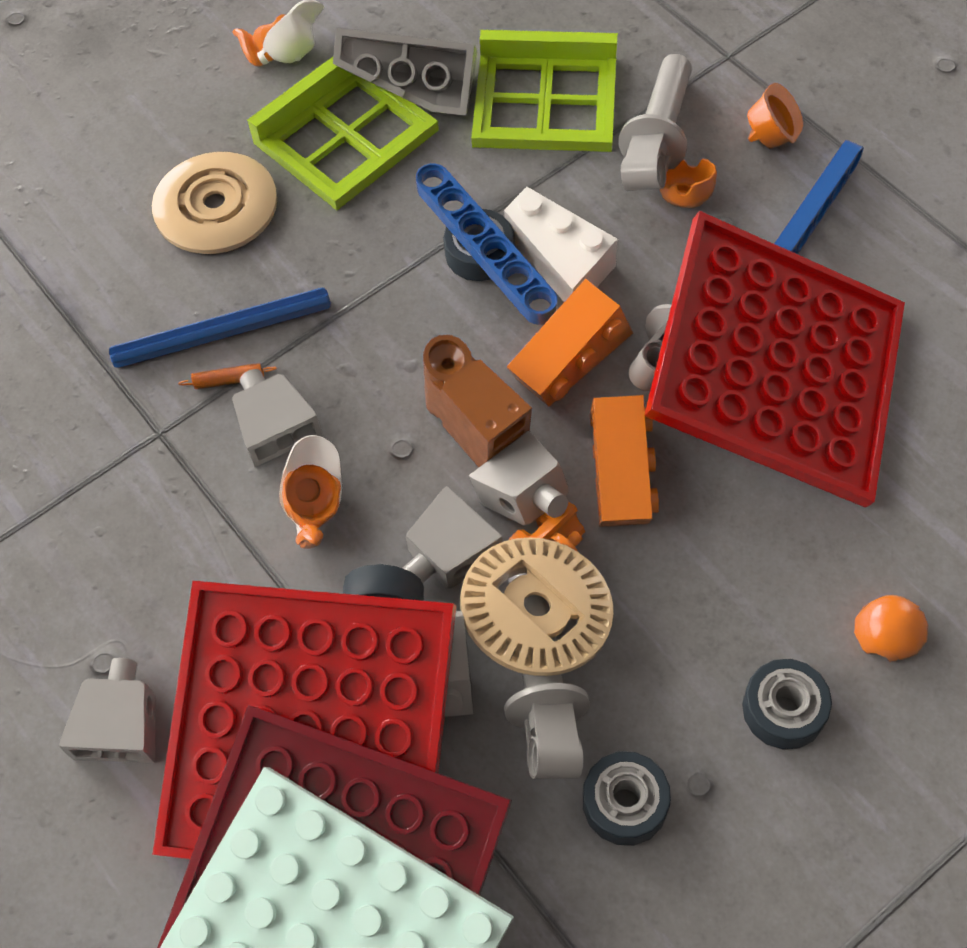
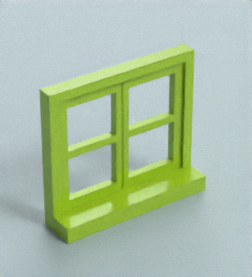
M480 30V63L471 137L472 148L612 152L618 33ZM497 69L541 70L539 94L495 92ZM553 71L599 72L598 94H552ZM493 103L538 104L537 128L491 127ZM551 104L597 106L596 130L549 129Z
M333 57L247 119L253 143L335 210H339L439 131L438 121L416 104L334 65ZM358 86L379 103L348 126L327 108ZM389 109L409 124L410 127L383 148L378 149L361 136L358 131ZM316 118L337 135L305 159L283 141ZM346 141L364 155L367 160L338 183H335L314 165Z

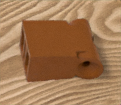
M439 335L427 343L423 352L426 408L432 415L442 420L443 427L478 467L482 466L527 431L530 432L532 407L481 359L475 360L471 356L466 343L452 335Z

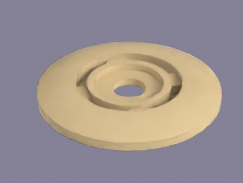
M232 152L205 153L180 163L166 174L153 196L152 214L160 233L174 246L192 253H223L246 245L265 230L271 222L277 207V190L270 173L256 160ZM220 194L225 197L224 203L217 208H208L204 205L205 199L210 195Z
M516 538L499 543L483 552L469 568L463 581L460 595V609L464 616L466 630L481 651L505 668L533 676L560 675L585 665L603 647L613 622L614 613L611 593L598 569L576 550L556 541L543 538ZM526 573V575L519 576L511 581L506 587L504 594L498 589L507 579ZM532 595L541 596L549 603L550 610L543 616L532 615L525 609L524 600ZM569 619H578L577 624L561 639L557 641L552 640V638L558 636L566 628Z

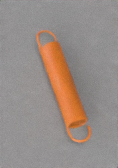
M253 363L251 365L234 366L213 371L207 370L192 373V383L181 384L188 382V380H184L178 384L193 385L195 389L229 385L231 383H240L241 376L249 370L258 369L264 376V370L269 372L277 368L266 367L261 369L260 363Z

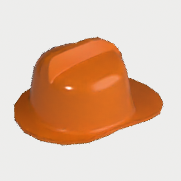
M778 83L769 85L762 97L747 113L748 121L752 128L748 137L749 142L759 140L769 149L787 142L793 144L803 129V118L798 104L790 92Z

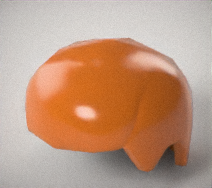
M704 158L700 160L697 166H690L686 160H681L674 169H668L665 186L663 189H660L662 197L668 203L677 207L695 208L701 206L714 192L717 177L716 165Z
M886 595L866 604L855 618L854 634L866 653H875L887 658L889 662H893L918 654L927 642L928 623L924 612L920 610L918 605L902 596Z

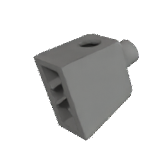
M252 369L241 376L240 383L244 390L234 394L232 401L244 443L254 467L291 451L295 443L303 437L309 435L322 436L315 411L284 375L277 374L265 380L260 370Z
M529 431L469 475L479 501L483 506L522 525L532 523L543 513L548 514L552 518L559 517L568 506L566 496L568 495L569 488L561 466Z
M446 486L407 532L406 542L408 551L414 558L403 569L414 573L421 579L422 583L433 575L446 588H453L465 579L469 568L483 552L502 543V535Z
M114 658L111 661L108 679H86L82 682L59 743V747L73 760L155 762V694L146 682L135 680L138 666L136 661L128 658Z

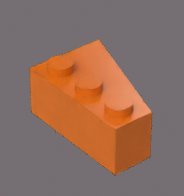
M585 279L507 365V368L516 380L549 407L555 401L562 399L572 386L630 337L633 331L621 306Z
M643 395L593 398L590 411V426H593L594 435L592 449L596 465L595 482L599 527L649 524L652 520V513L659 512L657 488H650L649 472L656 471L654 447L647 448L646 432H652L653 419L644 416L646 407H644Z

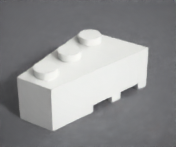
M526 187L504 210V217L511 224L513 230L514 246L564 302L585 279L598 287L616 267L617 238L534 190Z

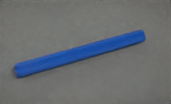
M321 287L114 345L109 348V355L114 367L120 368L326 310L331 307V302L326 288Z

